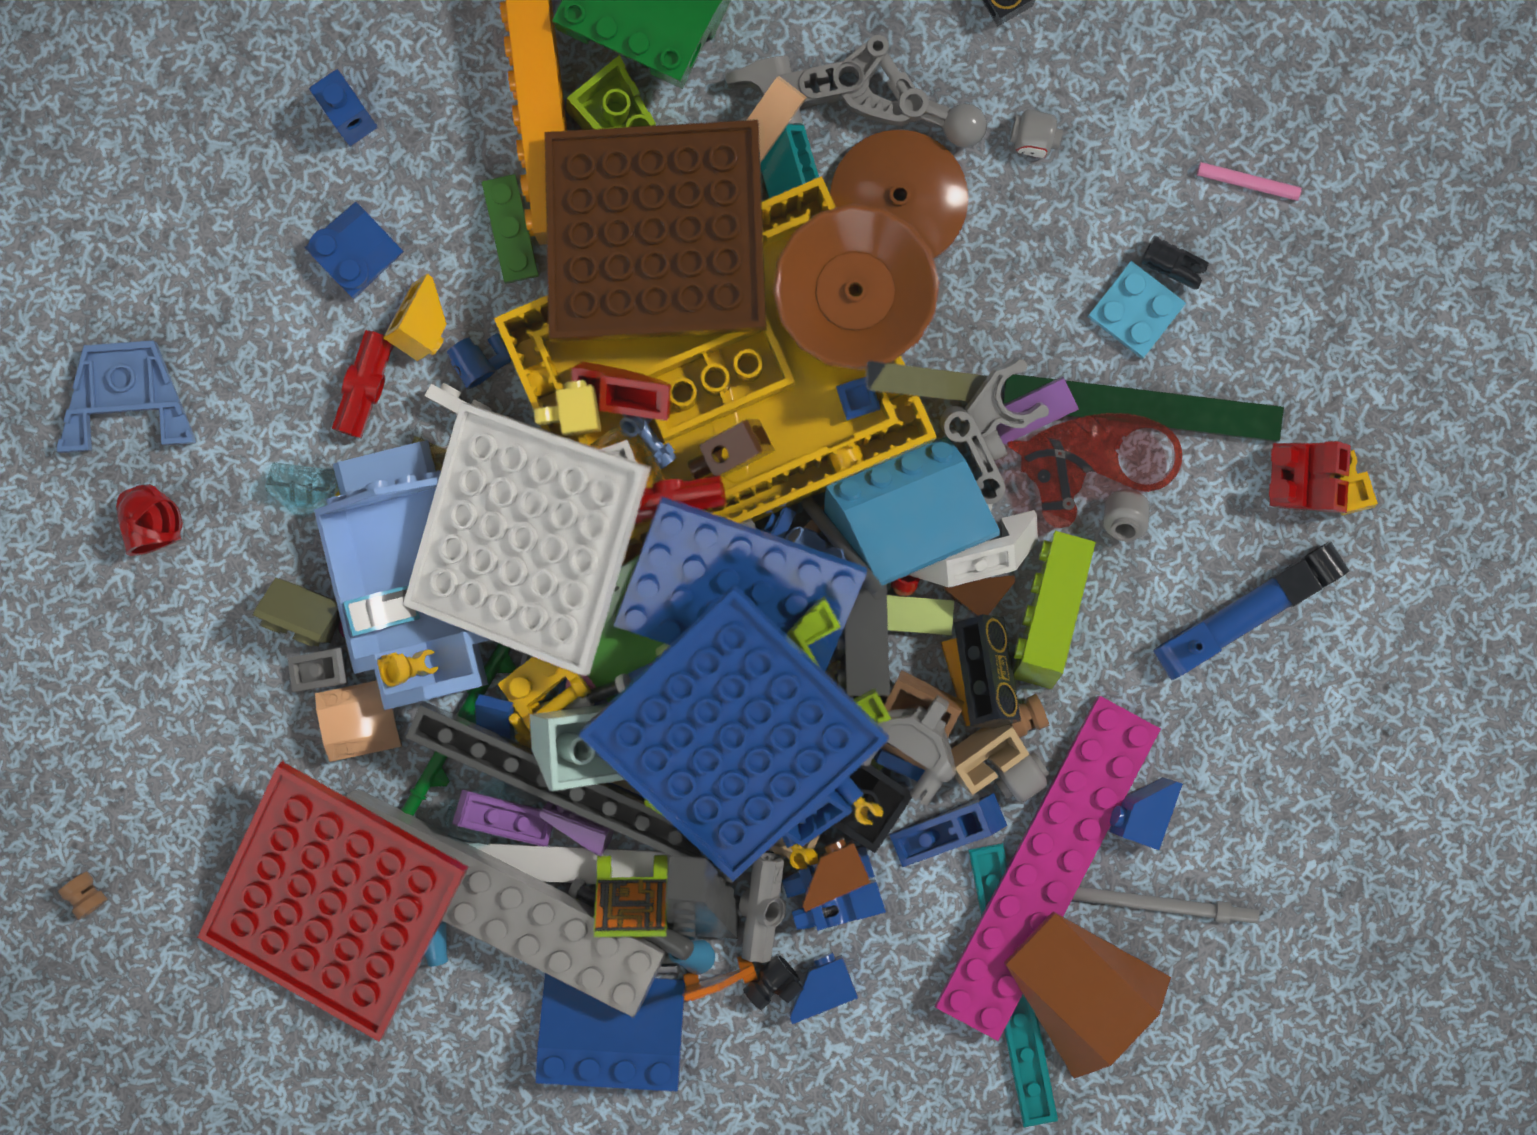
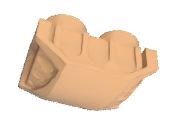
M377 680L315 693L319 727L329 762L402 747L393 708L384 710Z

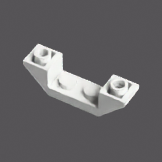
M1035 510L1001 518V538L985 541L909 575L945 587H952L1016 571L1038 542L1037 514Z

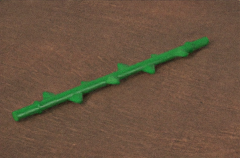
M498 643L484 667L488 685L466 690L468 696L458 711L457 716L476 724L475 703L479 694L485 695L497 673H512L516 669L509 656L511 647ZM436 751L434 752L416 785L409 790L411 793L401 809L404 813L414 816L421 802L426 800L427 797L425 795L430 787L448 786L450 780L442 768L448 756Z

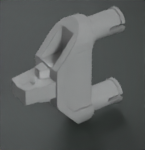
M939 695L935 697L927 710L920 706L917 710L915 708L888 711L891 720L882 723L876 721L889 735V740L886 743H890L925 766V772L909 793L917 801L925 790L921 796L920 803L927 806L942 783L952 780L956 774L953 754L945 731L946 723L940 720L950 702ZM878 750L872 756H870L862 765L869 766Z

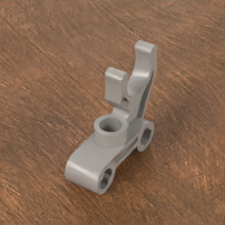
M1016 357L1010 363L994 368L965 408L951 406L945 409L940 416V426L947 437L954 442L965 441L978 467L973 472V476L980 490L984 487L983 481L985 479H995L991 483L992 490L982 492L987 504L997 503L1001 500L1006 488L1004 480L994 462L1008 455L996 430L997 425L1003 423L1013 428H1025L1033 421L1046 417L1049 414L1047 406L1042 402L1036 403L1031 409L1024 412H1012L1002 404L1000 394L1005 380L1012 374L1027 370V363L1021 357ZM955 417L965 421L964 427L959 431H956L954 427L949 428L950 422Z

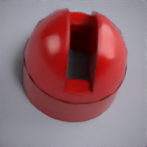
M906 575L892 581L891 587L897 595L907 597L916 591L920 579Z

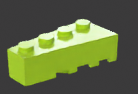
M1059 531L1054 532L1050 541H1043L1038 559L1044 561L1041 573L1036 572L1030 592L1035 593L1032 605H1027L1022 621V625L1026 626L1023 638L1019 637L1014 652V658H1017L1013 670L1016 680L1052 690L1064 673L1096 544L1095 541Z

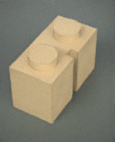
M1011 725L995 729L981 728L951 749L956 768L954 777L972 795L998 778L996 772L984 763L986 759L1005 773L1030 755Z

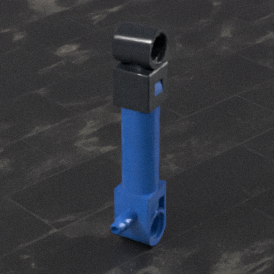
M1331 541L1327 542L1301 558V560L1292 563L1271 576L1268 581L1210 617L1193 624L1162 643L1153 652L1169 678L1174 680L1222 651V648L1289 607L1296 606L1322 588L1340 579L1349 572V569Z

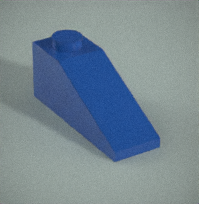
M992 793L899 830L889 836L902 867H906L991 836L1006 827L1007 823L996 796Z

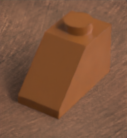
M843 838L824 847L826 853L820 855L802 901L805 912L871 883L853 841L846 844Z

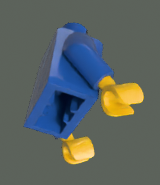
M847 777L782 837L786 847H791L793 850L790 855V864L799 870L807 869V864H817L818 854L812 848H803V846L850 814L853 804L856 807L855 817L857 821L868 825H873L867 817L869 808L874 815L880 817L883 816L882 808L875 803H866L862 798L863 792L850 777Z

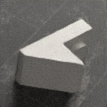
M341 648L287 658L292 692L348 684L343 650Z

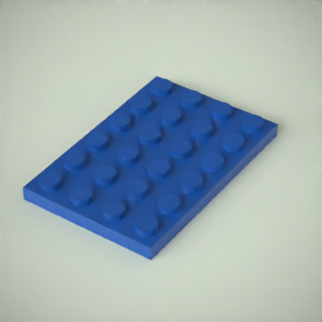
M661 496L617 612L614 626L671 645L735 584L786 634L820 598L825 597L841 628L808 645L818 665L825 672L867 574V567Z

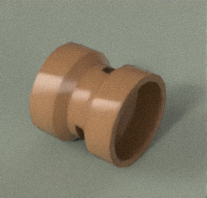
M1037 694L1027 697L1024 703L1019 704L1021 722L1010 724L1019 738L1026 736L1028 731L1033 728L1040 730L1049 726L1047 715Z
M88 871L80 874L58 890L63 900L69 901L73 906L72 913L77 920L86 917L108 901L102 891L96 890L93 885L94 879Z

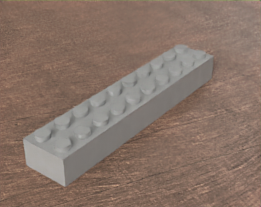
M360 789L346 795L350 800L469 867L442 921L631 1017H634L640 1010L667 954L666 951L643 937H594V907L572 898L553 886L412 815L404 813L402 810Z

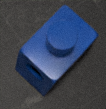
M338 69L309 88L349 147L378 128ZM360 118L355 125L347 127L351 121Z

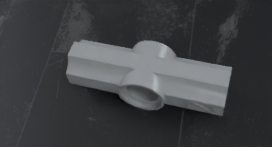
M765 852L753 863L750 888L743 893L739 903L740 913L746 917L741 958L750 962L765 963L771 961L775 927L782 922L786 913V903L779 897L784 857L776 853Z

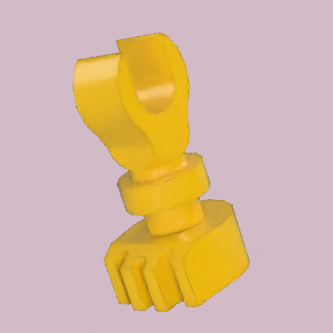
M423 650L415 653L412 657H405L403 653L397 654L396 652L381 656L382 659L377 661L382 681L392 687L407 682L409 678L414 677L416 674L425 676L435 673L438 667L428 668L425 665V657L435 652Z

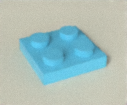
M1130 261L1088 315V318L1143 359L1186 302L1133 261Z

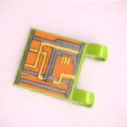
M654 855L653 877H612L611 856H597L594 937L666 936L668 856Z

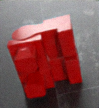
M1326 441L1324 443H1273V448L1271 449L1272 469L1271 483L1269 484V506L1288 510L1347 513L1349 482L1334 478V476L1349 477L1351 445L1339 441Z

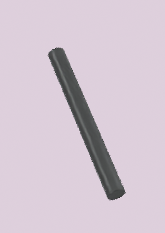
M812 496L804 498L801 502L803 509L835 548L843 550L845 560L867 567V574L863 584L875 599L882 598L886 594L884 586Z

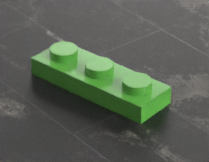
M512 174L482 181L504 283L509 284L539 277L529 230L526 228L524 208L516 175Z

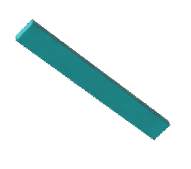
M1003 843L968 849L981 916L1008 867ZM1022 994L1004 1029L1022 1124L1025 1128L1058 1121L1039 1021L1029 1002Z

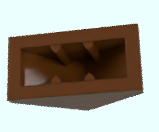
M1015 576L984 578L952 587H942L946 594L972 615H989L1015 583Z

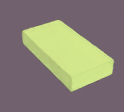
M887 595L888 631L952 635L954 600Z

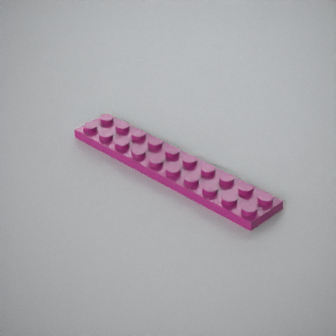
M1102 696L1096 697L934 1006L935 1008L997 1041L1000 1039L1022 996L1021 990L1004 962L1053 911L1064 916L1111 826L1110 817L1112 811L1116 806L1122 805L1161 728Z

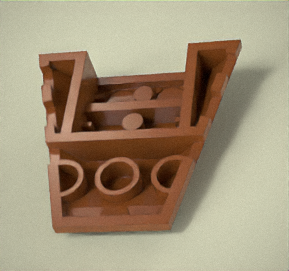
M1054 911L1004 962L1074 1079L1111 1066L1160 1015L1171 977L1166 973L1155 969L1141 959L1128 954L1114 944L1099 938L1092 932Z

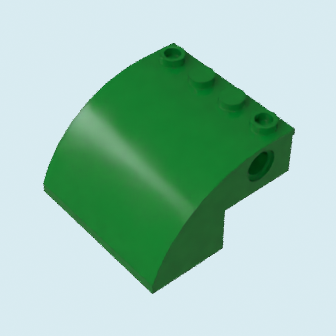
M562 0L552 22L555 24L557 31L587 45L592 40L649 67L651 75L683 89L707 38L713 39L731 0Z

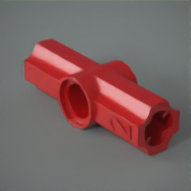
M365 330L354 365L351 364L343 380L341 390L343 397L333 421V430L362 439L373 404H377L383 391L386 378L384 372L394 347L393 344L383 338V334Z
M712 476L685 482L682 479H667L653 483L652 487L644 489L634 523L653 520L661 496L703 511L726 508V494L722 477Z

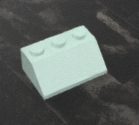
M607 704L529 714L532 752L549 790L556 791L625 780L579 736L580 730Z

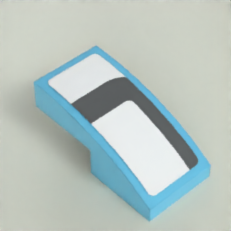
M408 586L343 602L352 637L420 619L419 611L403 605Z

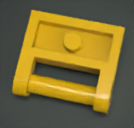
M534 656L497 684L508 700L513 703V707L529 730V714L562 710L579 696L584 698L591 692L580 674ZM567 678L571 686L534 713L529 706Z

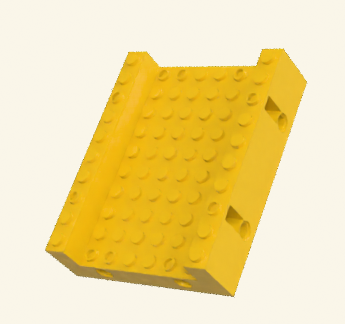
M822 176L762 202L767 331L551 342L549 339L548 295L494 318L533 410L558 406L556 390L565 389L564 384L572 382V368L581 362L625 369L671 384L669 420L652 419L648 424L663 445L669 443L674 449V454L677 456L674 461L662 469H659L649 459L652 453L638 434L631 437L621 430L620 421L624 418L622 414L599 411L601 432L568 437L562 434L560 422L540 425L543 430L597 449L628 440L636 462L650 467L645 488H650L653 483L667 479H682L684 482L696 480L687 462L702 454L699 445L746 419H759L775 451L722 477L726 494V508L706 511L740 524H746L752 520L753 522L770 516L772 513L775 514L781 511L783 508L785 509L802 502L806 497H814L825 492L828 485L933 443L937 438L920 397L916 395L875 391L881 410L847 421L836 386L866 377L867 369L857 370L829 366L800 349L780 322L773 294L777 259L795 230L819 212L836 208ZM852 285L848 289L849 294L853 297H858L862 294V289L858 285ZM902 356L891 362V364L905 365ZM726 448L722 450V458L724 460L728 459ZM711 473V474H709L708 476H706V477H704V478H709V477H712V476H714V475ZM652 520L634 523L622 565L640 554Z

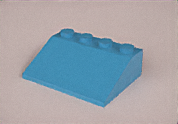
M948 437L826 486L825 514L882 585H886L1000 535L997 523L967 461Z

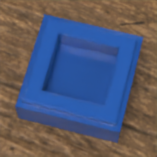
M867 376L836 386L847 421L881 410L875 391L868 390L866 387Z

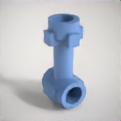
M622 414L624 418L620 421L621 430L631 437L637 434L640 436L652 453L649 459L654 465L662 469L677 458L669 443L663 445L648 425L652 421L651 418Z

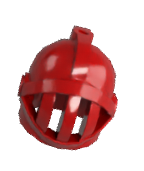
M151 484L138 485L123 491L118 496L116 503L117 519L127 555L139 556L148 554L181 540L180 534L183 522L177 505Z

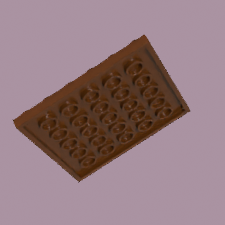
M758 120L545 132L549 339L551 342L767 331Z

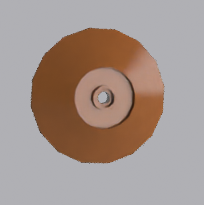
M850 204L819 212L793 232L777 259L773 294L780 322L800 349L829 366L863 370L867 369L868 361L884 362L885 364L891 363L919 343L935 316L940 282L932 251L911 224L883 208ZM852 285H858L862 289V294L858 297H853L849 294L848 289Z

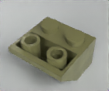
M276 577L252 615L262 619L260 626L285 634L290 630L295 633L292 639L319 647L321 642L331 643L340 620L336 600Z

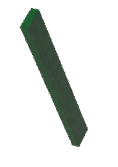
M1012 374L1005 380L1003 405L1056 379ZM1065 380L1079 410L1064 417L1280 442L1284 411L1282 406Z

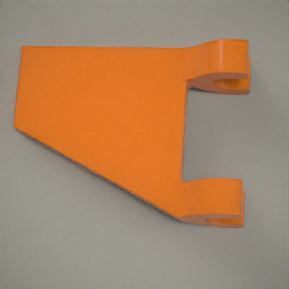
M742 955L738 956V970L701 982L699 981V975L691 972L683 974L686 986L683 994L685 1002L704 998L705 995L718 992L742 978L745 984L758 980L753 962L741 958Z

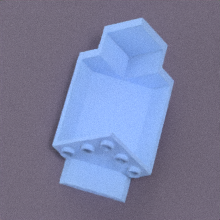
M428 440L334 463L333 469L340 495L327 498V505L315 509L314 513L354 674L375 670L384 710L488 685L478 644L490 641V639L422 612H419L420 619L352 637L343 602L409 585L441 470H435ZM423 650L435 652L425 657V665L428 668L438 667L435 673L425 676L416 674L414 677L409 678L407 682L392 687L382 681L377 661L382 659L381 656L396 652L397 654L403 653L405 657H412L415 653Z

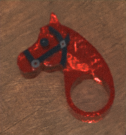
M1105 413L1084 416L1053 425L1039 432L1028 441L1007 442L1009 448L1021 455L1020 472L1026 473L1037 485L1040 495L1041 512L1044 519L1050 525L1057 528L1068 527L1076 519L1077 507L1074 502V496L1081 490L1088 472H1096L1129 488L1147 492L1159 490L1167 486L1177 476L1182 464V448L1176 435L1163 424L1132 414ZM1142 428L1154 429L1163 434L1172 449V462L1167 473L1159 480L1147 484L1136 483L1123 473L1119 464V453L1116 452V449L1119 450L1123 442L1122 437H1127L1133 431Z

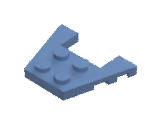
M152 340L83 346L72 387L74 392L69 409L65 413L63 421L65 425L61 439L57 443V452L92 451L91 414L159 410L162 445L196 443V438L157 342Z

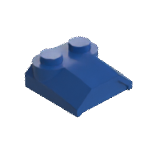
M357 202L347 208L325 229L315 232L310 242L304 247L353 299L404 253Z

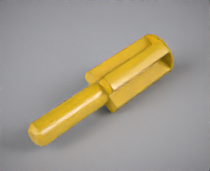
M512 713L508 719L518 732L515 735L518 743L532 749L531 731L526 727L518 714Z

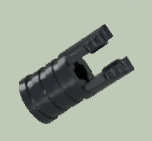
M1155 235L1151 239L1140 264L1147 265L1149 268L1157 270L1159 273L1165 274L1167 277L1196 290L1199 289L1202 282L1201 277L1196 273L1206 272L1209 265L1202 258L1182 248L1179 249L1177 246L1171 245Z

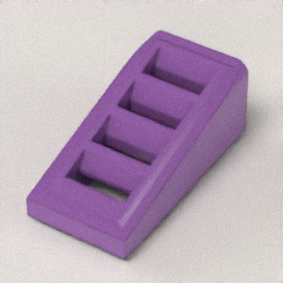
M549 801L542 808L539 815L540 818L596 855L601 856L612 840L614 830Z

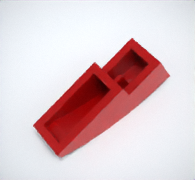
M581 362L572 368V382L586 381V386L592 385L595 388L599 411L664 421L669 420L670 383L637 372L588 362Z

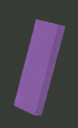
M1064 377L1058 378L1004 404L1005 408L1012 412H1024L1031 409L1036 403L1042 402L1049 410L1048 416L1033 421L1025 428H1013L1003 423L998 424L996 430L1004 445L1079 410Z
M463 789L452 823L459 827L543 847L548 846L553 829L551 824L539 817L542 809Z

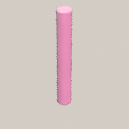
M1200 162L1197 176L1296 201L1299 200L1302 190L1298 186Z

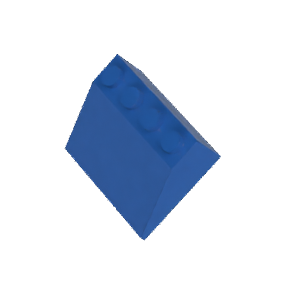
M545 973L535 1083L678 1092L685 981L683 979L655 978L640 1010L634 1017H631Z

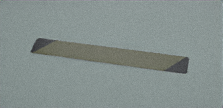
M868 361L866 387L872 391L969 402L988 376Z

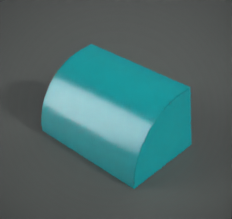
M788 124L760 163L769 198L819 177L805 126Z

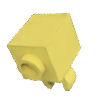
M586 381L568 382L564 384L565 389L556 390L558 406L534 409L535 423L538 426L560 422L562 434L566 437L601 432L596 390L592 385L586 386Z

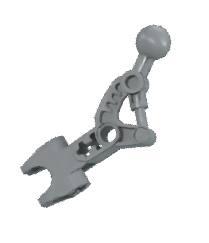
M881 35L872 36L844 61L792 72L788 56H775L757 60L750 65L725 75L728 88H753L762 97L778 76L796 88L807 98L789 124L803 125L800 109L843 101L851 112L884 124L904 126L910 122L927 121L942 127L948 140L960 147L976 145L983 139L987 130L986 116L975 105L963 103L953 108H948L928 100L923 90L915 88L906 72L901 73L888 54V40ZM880 66L890 79L887 84L898 101L886 100L870 91V79ZM845 73H853L859 80L855 85L846 87L840 83L839 79ZM829 76H833L835 90L830 91ZM817 80L820 92L813 93V90L809 88L810 81ZM750 115L741 117L736 121L747 120Z

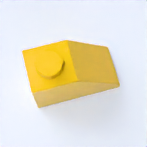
M425 274L411 284L383 337L416 361H419L428 354L434 355L444 341L441 335L447 323L432 276Z

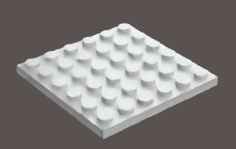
M461 402L403 605L582 676L589 675L650 467L484 408Z

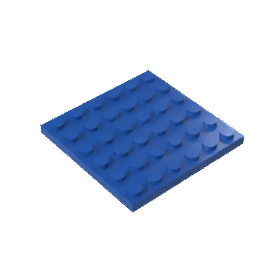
M735 584L579 732V736L732 881L738 878L889 740V735Z

